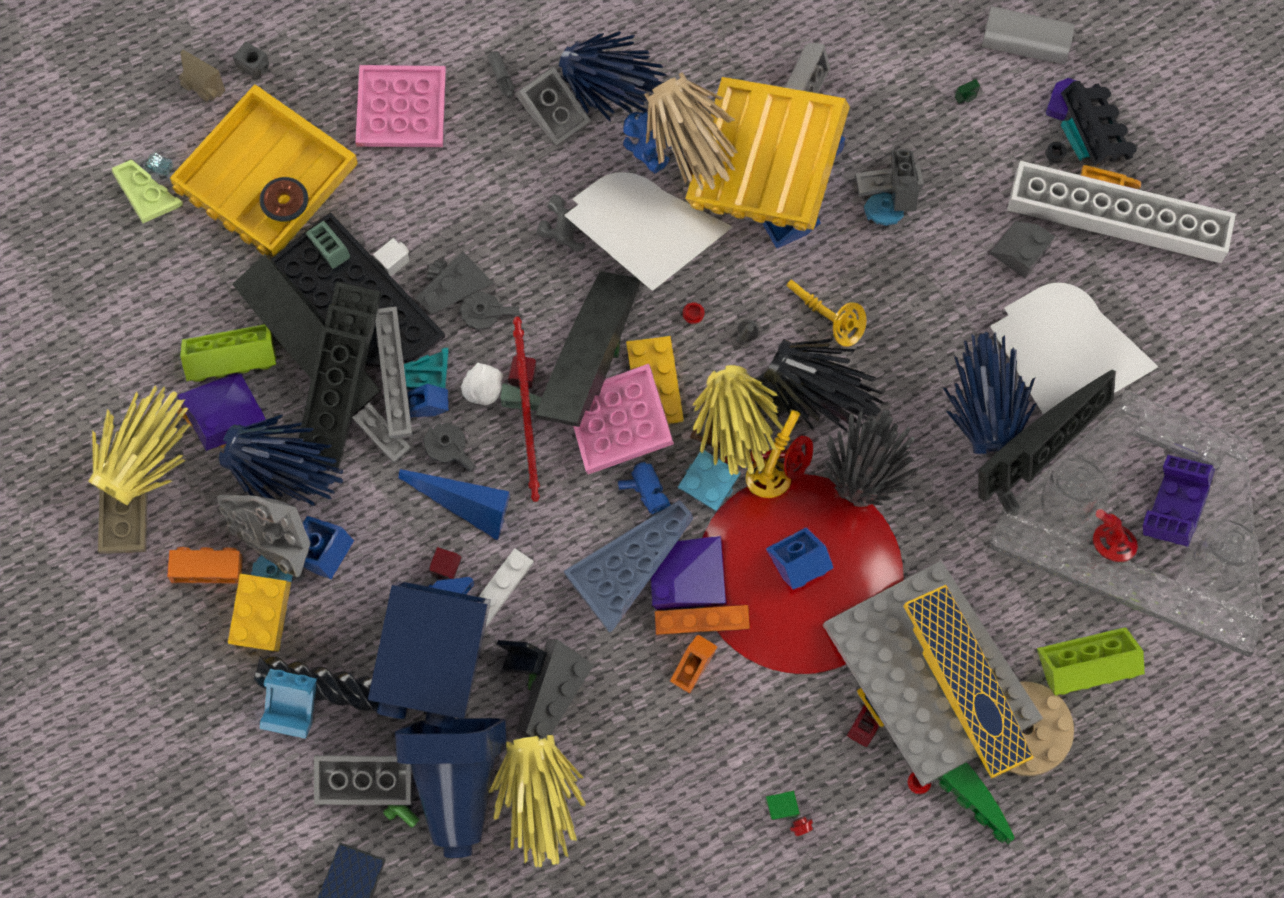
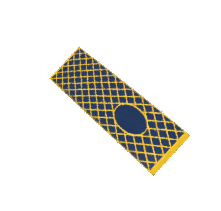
M946 585L906 602L903 607L914 625L913 631L924 649L922 654L991 779L1032 760L1034 757L1014 714Z

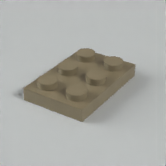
M100 490L99 554L146 552L148 492L134 497L127 506L103 490Z

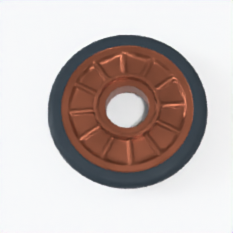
M280 177L270 181L265 185L260 194L262 211L266 216L275 221L286 222L296 219L305 211L308 204L306 188L301 182L290 177ZM282 195L290 197V200L285 204L278 202V198Z

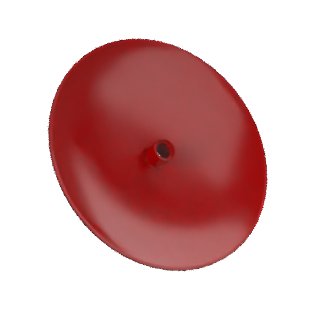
M802 474L797 480L791 479L789 488L783 494L772 498L759 497L752 493L748 487H745L720 507L703 535V538L721 536L726 604L703 608L748 605L750 629L717 632L739 654L771 670L793 674H813L846 665L843 657L823 627L824 622L900 583L904 578L900 549L883 515L873 504L857 507L845 498L842 499L834 488L836 485L829 478ZM782 479L781 482L774 488L776 489L780 487L784 483L785 479ZM759 481L754 483L757 487L766 490V485L761 484ZM804 528H808L826 546L834 568L823 576L816 577L804 586L793 590L783 580L766 548Z

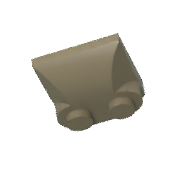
M182 50L180 54L183 72L179 75L180 85L188 91L194 90L205 101H214L216 97H221L225 92V87L219 70Z

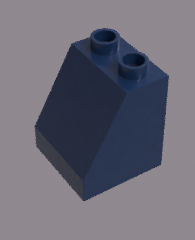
M403 581L392 584L368 700L379 702L378 714L405 719L408 708L425 711L426 724L443 728H453L455 718H465L491 599Z

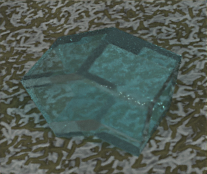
M154 152L149 155L145 167L155 173L168 177L173 168V163L171 159L162 157Z

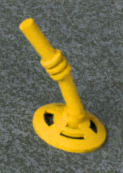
M792 279L787 283L786 286L804 300L805 305H809L808 308H813V312L817 311L833 322V335L838 344L849 347L861 339L866 328L867 318L865 310L860 304L854 302L847 303L836 314L822 305V301H818L817 297L814 298V294L810 295ZM853 309H855L858 314V320L856 314L853 312ZM856 327L857 330L854 335L848 338V334Z
M792 410L781 433H777L778 437H775V441H773L776 450L772 448L769 458L763 459L765 466L762 468V473H759L758 468L755 474H749L747 470L745 477L746 485L755 495L763 498L777 497L789 488L791 479L785 475L784 464L777 460L781 451L785 450V446L788 444L787 441L790 440L789 435L800 416L799 412ZM756 462L752 464L753 469L757 467ZM775 465L779 466L783 471H778ZM782 479H785L784 483L780 487L776 489L774 488L781 482ZM758 480L761 484L767 486L766 490L757 487L753 482Z

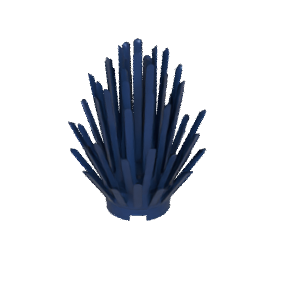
M620 31L603 37L604 33H599L584 42L574 41V45L571 47L567 46L564 49L559 62V67H562L563 74L561 78L564 82L570 84L576 98L580 100L585 111L589 113L583 98L590 107H594L596 111L598 109L610 122L611 117L603 108L612 114L615 112L595 92L620 106L628 113L632 114L633 110L621 101L644 112L648 111L640 106L645 105L644 101H647L644 94L648 92L654 93L652 89L664 83L658 81L659 79L655 78V75L667 76L663 72L650 70V67L663 68L661 64L633 60L649 59V55H643L649 54L648 50L603 51L604 49L634 44L633 41L619 43L633 39L635 36L614 38L621 34Z
M988 332L979 335L977 338L978 345H976L975 336L971 334L973 357L972 352L968 348V343L964 340L965 352L962 355L967 377L964 368L959 364L958 357L954 356L966 400L959 384L954 383L964 411L956 397L950 395L947 388L942 387L958 414H952L951 411L946 412L972 443L973 453L987 454V451L995 452L1003 448L1023 431L1037 403L1033 404L1030 411L1025 415L1030 403L1028 398L1035 378H1032L1029 387L1024 388L1025 382H1021L1022 376H1019L1015 390L1017 349L1013 347L1010 350V363H1006L1004 335L1002 337L999 362L996 332L993 334L994 345L989 338Z
M282 414L247 426L234 424L229 428L223 441L227 442L224 453L219 452V463L221 467L232 472L245 493L247 491L250 496L255 495L246 482L264 498L275 499L263 488L265 485L280 497H283L282 492L298 501L302 500L312 506H316L313 501L295 491H301L307 495L317 494L324 498L332 499L330 495L319 490L335 494L334 490L328 488V484H333L334 482L343 483L342 478L322 472L327 470L343 474L342 469L311 460L315 459L335 464L337 462L335 459L318 455L324 448H330L332 445L305 442L301 438L264 436L311 432L314 430L313 428L292 429L296 426H301L302 422L271 426L277 424L278 419L282 418ZM271 478L283 483L284 485L294 489L295 491L283 486L282 484L272 480Z

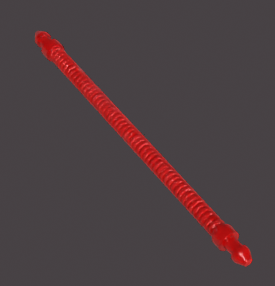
M515 317L513 320L515 327L513 337L515 338V347H517L516 358L519 370L518 376H520L519 387L521 390L520 396H522L523 425H525L526 456L529 468L528 474H530L528 486L532 493L531 499L533 502H538L540 498L538 494L540 482L537 480L536 454H534L535 446L532 434L533 425H531V405H529L528 379H526L528 377L526 376V359H524L526 358L524 356V330L521 329L522 321L520 317Z

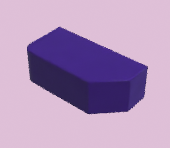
M1066 78L1055 84L1046 109L1047 116L1064 121L1068 108L1061 92L1073 81L1077 80Z

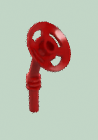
M799 436L791 443L788 449L781 451L779 458H785L784 472L789 479L797 480L810 465L813 457L812 440L807 436ZM803 444H805V455L801 448ZM751 450V452H750L751 460L753 461V463H755L756 461H755L754 458H753L752 450ZM772 450L767 451L765 454L761 452L763 459H768ZM727 456L725 457V462H724V463H726V464H728V458H727Z
M1102 509L1097 510L1095 515L1104 524L1097 527L1094 531L1092 539L1095 549L1103 557L1114 562L1131 560L1138 550V543L1134 534L1122 526L1121 520L1114 514H1108ZM1124 532L1130 536L1132 542L1128 541V537ZM1100 538H1105L1110 546L1109 550L1103 546ZM1127 549L1130 550L1128 553L1125 554H1117V552H1123Z

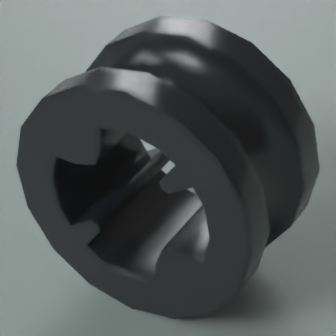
M1057 141L1049 144L1046 151L1047 159L1052 163L1063 161L1067 153L1066 146ZM1053 149L1054 151H1056V149L1060 150V154H1057L1056 156L1053 155Z

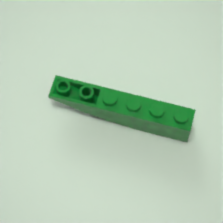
M967 762L938 778L940 787L949 793L951 791L957 796L956 801L964 809L969 808L976 814L974 818L981 825H988L993 830L992 835L999 842L1004 843L1005 841L1009 844L1013 841L1015 837L1004 814L990 791Z

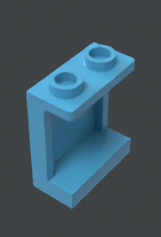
M270 669L264 680V686L266 687L265 709L260 720L259 729L306 739L313 721L317 679L306 675H296L282 670Z

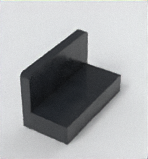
M497 641L496 645L508 651L502 669L512 673L540 675L547 655L545 651L528 642Z

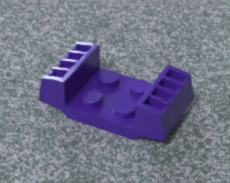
M1167 455L1163 465L1164 477L1152 511L1147 510L1143 522V535L1189 547L1201 517L1215 469L1212 465Z

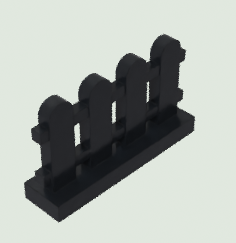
M1073 81L1061 92L1095 167L1102 166L1108 160L1113 162L1117 157H1125L1126 160L1133 158L1137 148L1134 143L1126 142L1124 138L1128 133V128L1122 123H1117L1115 118L1120 112L1115 105L1108 104L1107 99L1111 96V92L1107 87H1100L1098 83L1090 88H1085L1080 81ZM1099 101L1101 106H1093L1092 102ZM1100 120H1108L1109 124L1102 125ZM1116 138L1118 143H1110L1109 139Z

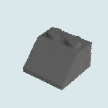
M1015 221L989 254L1026 278L1051 247L1055 236L1038 224Z

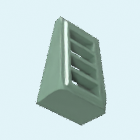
M322 221L306 232L308 238L333 269L350 258L345 245L325 221ZM323 232H327L318 239H316V237L322 234Z
M503 383L501 406L522 409L521 390ZM529 393L530 408L532 411H537L542 398Z

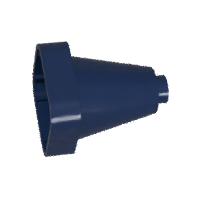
M455 718L453 728L437 727L426 724L425 720H420L395 732L397 762L411 765L433 844L443 847V856L446 858L471 856L473 854L472 845L482 840L495 756L507 750L505 719Z

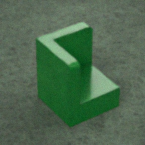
M794 790L766 796L765 804L768 805L771 820L787 817L788 819L798 818L800 813Z

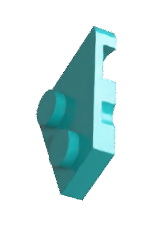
M443 348L439 353L431 356L426 355L417 361L404 364L407 390H413L425 384L446 389L449 349Z

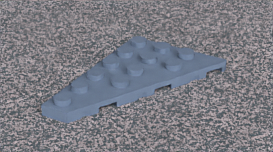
M680 500L564 570L566 578L608 632L614 630L693 520L691 512Z

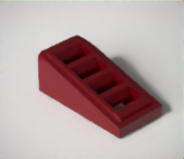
M864 704L847 737L864 747H868L879 728V724L875 719L865 714V712L871 713ZM862 720L868 723L869 725L873 726V728H869L860 721Z

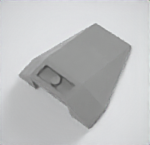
M219 495L217 497L220 504V512L225 516L228 523L227 528L231 534L237 536L270 562L274 563L285 574L289 573L295 577L301 575L310 541L296 507L280 500L259 496Z

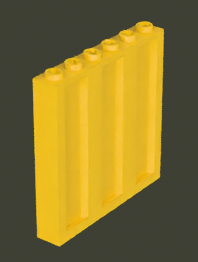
M722 77L717 95L723 97V99L715 98V104L727 112L735 121L727 123L721 117L716 118L712 113L711 116L714 118L713 122L738 153L733 152L734 157L730 156L713 134L712 136L734 166L735 171L731 170L728 164L722 161L730 179L725 181L717 172L713 176L715 184L713 190L708 185L706 179L704 180L700 174L699 178L703 184V190H701L693 174L685 199L693 209L703 211L705 208L719 215H723L725 212L739 219L750 217L752 220L760 223L771 221L774 225L780 227L791 225L800 231H806V229L814 230L850 108L845 98Z
M254 84L174 172L170 180L173 184L172 189L178 195H186L195 207H202L207 210L206 213L213 220L218 218L222 221L223 226L232 233L236 231L248 245L252 243L257 246L256 249L262 255L266 254L274 257L286 247L356 167L358 162L353 152ZM280 177H290L298 180L304 185L308 193V204L305 211L296 219L286 222L275 221L269 218L260 206L262 189L267 183ZM282 195L278 198V202L281 204H285L290 200L288 195Z

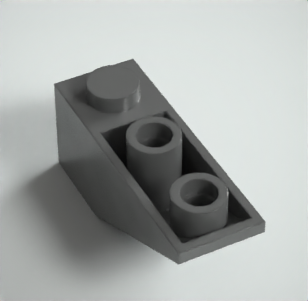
M904 149L891 150L894 211H916L919 188L913 151Z

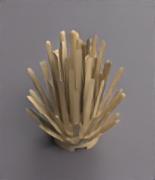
M682 72L679 74L680 79L671 78L652 89L653 95H650L649 92L644 94L649 102L646 143L649 142L650 131L653 129V138L656 141V152L660 164L665 160L663 149L667 147V141L668 147H672L686 184V175L689 181H692V176L680 149L681 146L700 189L703 190V184L699 178L701 174L713 190L715 188L713 176L717 172L725 181L730 179L722 161L726 162L731 170L735 171V168L712 134L730 156L734 157L733 152H738L713 122L714 118L704 108L716 118L721 117L727 123L735 121V119L708 98V96H713L721 100L723 97L687 80Z

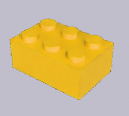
M240 574L228 644L279 652L291 582Z

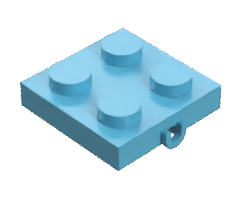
M704 450L703 453L700 452L693 464L689 465L688 470H686L687 473L678 488L717 512L725 498H729L732 494V487L741 475V472L738 475L734 473L731 475L728 464L718 459L715 466L713 462L714 456Z

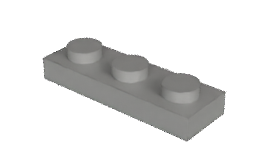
M917 164L915 168L918 188H922L924 184L920 165ZM891 168L855 173L858 196L892 192Z

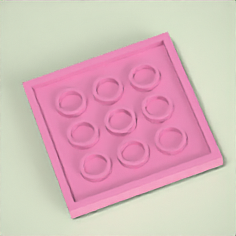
M359 65L356 147H443L446 67Z
M649 364L605 379L599 396L595 395L590 411H585L580 427L573 426L587 474L674 444Z

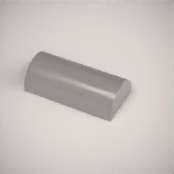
M991 6L981 47L1065 65L1072 43L1075 24Z
M819 43L805 45L784 88L819 93L830 70L825 45Z
M314 756V804L411 805L413 772L411 765L398 763L397 756Z

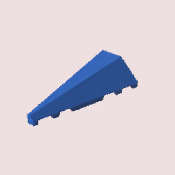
M400 469L398 477L400 480L413 486L419 492L424 493L433 501L468 521L493 539L499 540L510 499L509 491Z

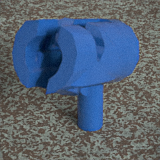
M641 462L633 467L634 470L631 472L633 479L618 481L619 490L634 488L636 492L641 494L642 497L640 499L651 515L657 514L671 505L667 496L661 493L663 492V487L652 464Z

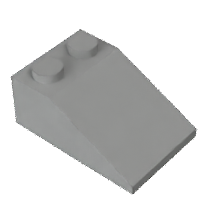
M555 67L546 70L515 93L526 111L555 145H558L591 121Z

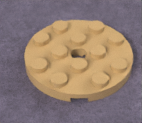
M1022 681L1020 682L1043 719L1032 725L1031 734H1023L1034 758L1009 770V772L1020 776H1036L1054 769L1067 756L1074 738V724L1067 705L1059 695L1055 696L1051 689L1041 684Z

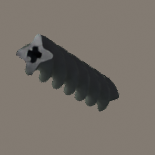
M261 656L259 657L258 667L253 680L264 689H266L264 680L270 669L282 670L287 673L306 675L317 679L315 700H328L335 705L341 706L351 705L358 710L364 711L373 709L377 712L379 702L368 700L372 682L371 677L363 676L355 679L350 673L345 671L332 674L327 668L322 666L309 669L304 663L299 661L286 664L281 658L276 656L265 660Z

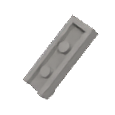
M370 403L352 417V420L393 464L411 449L402 437L390 439L387 421Z

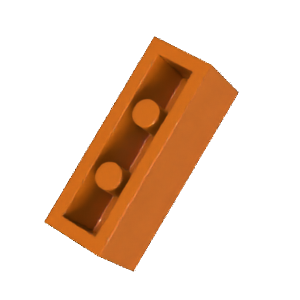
M177 547L176 550H169L167 577L171 583H238L239 575L242 574L243 556L240 551L231 547L223 548V550H214L210 547H201L200 550Z

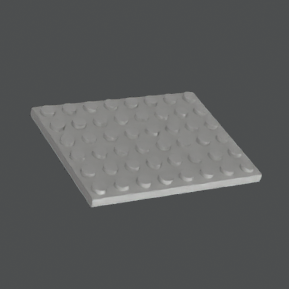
M942 561L846 610L823 624L826 632L922 787L979 755L922 654L924 649L913 631L914 625L903 607L906 602L946 585L981 648L1021 731L1043 719Z

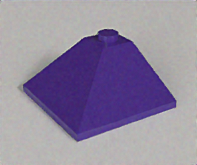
M237 372L177 395L178 400L185 399L181 406L183 409L188 408L186 415L206 451L226 444L227 442L223 441L229 428L234 424L247 426L266 420L242 374Z
M721 536L676 542L651 577L652 605L657 611L726 604Z

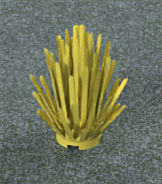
M728 365L725 366L726 369L717 373L713 371L709 375L706 383L707 387L693 403L692 406L696 405L694 411H697L705 401L693 426V430L697 429V434L701 432L709 411L700 452H704L713 417L712 448H714V465L716 466L718 462V442H720L721 461L725 462V456L727 455L729 473L731 475L733 473L735 475L739 474L738 465L742 468L747 467L749 474L754 472L749 449L752 450L758 471L761 472L765 466L761 452L765 454L769 451L765 435L774 450H776V447L770 436L773 434V431L757 408L755 401L782 431L783 426L777 420L778 417L775 414L778 413L776 409L778 407L772 403L773 399L765 392L773 396L778 395L763 386L762 382L750 377L745 368Z
M154 386L150 395L141 400L137 410L135 401L138 393L136 391L122 425L115 434L109 454L108 451L114 429V416L110 415L108 409L106 411L102 439L100 440V449L96 443V433L92 430L93 474L88 482L127 506L134 497L172 482L168 479L161 483L150 484L185 461L180 459L183 455H177L144 477L164 459V455L191 425H183L174 435L177 431V428L174 427L188 410V408H184L165 431L185 399L177 400L170 411H167L176 398L177 393L175 391L170 393L162 405V400L165 397V387L162 388L143 418L142 416L157 391V387Z
M547 735V740L546 738L539 739L537 736L513 740L514 745L511 742H506L507 753L489 790V793H492L500 787L493 818L494 820L499 818L506 793L505 805L507 808L511 806L512 801L511 850L514 848V841L517 837L518 848L522 847L523 830L524 863L528 861L527 851L531 848L535 867H542V862L545 861L544 852L547 853V858L551 859L553 865H558L559 844L563 847L564 855L568 857L563 830L566 831L567 829L569 838L577 841L573 829L574 825L564 797L565 794L566 798H571V793L564 778L580 805L585 807L586 803L581 797L582 793L575 784L577 779L570 769L579 778L584 777L555 746L554 735Z

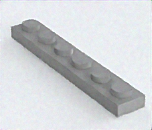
M397 307L378 309L375 322L389 437L393 439L413 436Z

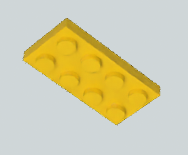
M671 336L626 341L630 370L649 364L668 424L683 422L684 418Z

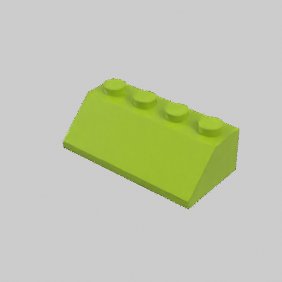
M265 324L182 339L180 358L186 382H200L214 376L222 378L230 373L237 372L243 374L251 369L260 368L264 370L276 365L273 334Z
M1126 627L1037 648L1047 684L1055 696L1065 695L1081 689H1089L1102 684H1111L1114 681L1131 679L1145 674L1143 649Z

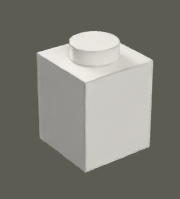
M393 238L375 252L373 257L392 276L409 262V250L402 242L398 243Z

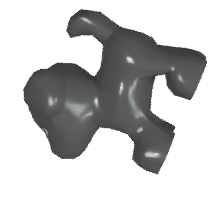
M553 194L548 208L557 215L556 227L552 229V225L548 221L541 220L536 233L543 238L555 239L556 242L568 246L573 251L581 252L585 248V242L576 243L573 240L574 231L576 228H579L564 216L571 209L564 207L565 200L561 196Z

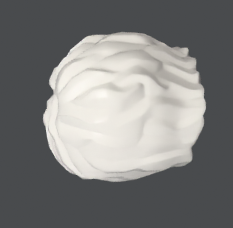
M477 363L467 372L461 385L462 395L472 403L489 405L495 402L500 395L504 374L490 365Z

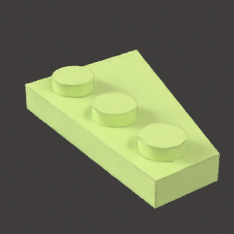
M133 160L112 168L113 175L142 223L183 205L179 198H175L168 192L167 188L154 181L151 175Z

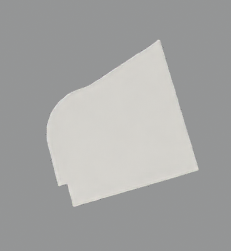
M626 172L608 174L597 180L572 199L578 205L564 215L652 291L732 228L729 224L704 211L693 209L690 204L663 191L649 179Z
M1051 283L1034 290L1006 306L1004 309L1009 316L990 326L993 332L997 333V339L1001 345L1002 337L1005 335L1006 354L1009 359L1010 350L1013 347L1017 349V372L1022 376L1026 387H1029L1032 378H1035L1031 395L1043 414L1112 369L1116 371L1115 393L1158 368L1143 351L1100 312L1093 299L1086 292L1071 284Z

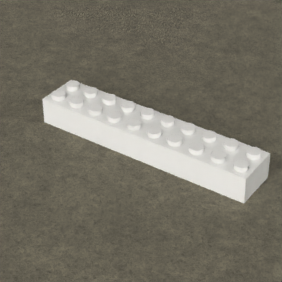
M1020 161L1016 170L1007 207L1008 211L1222 263L1228 254L1236 216L1235 213Z

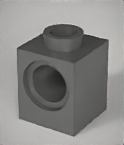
M246 41L233 56L236 67L256 79L261 74H265L269 68L267 54Z

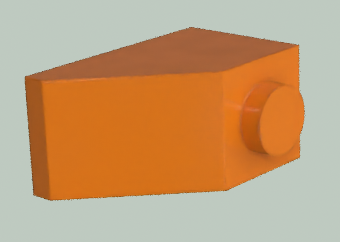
M697 635L686 649L670 682L691 693L710 663L718 646Z

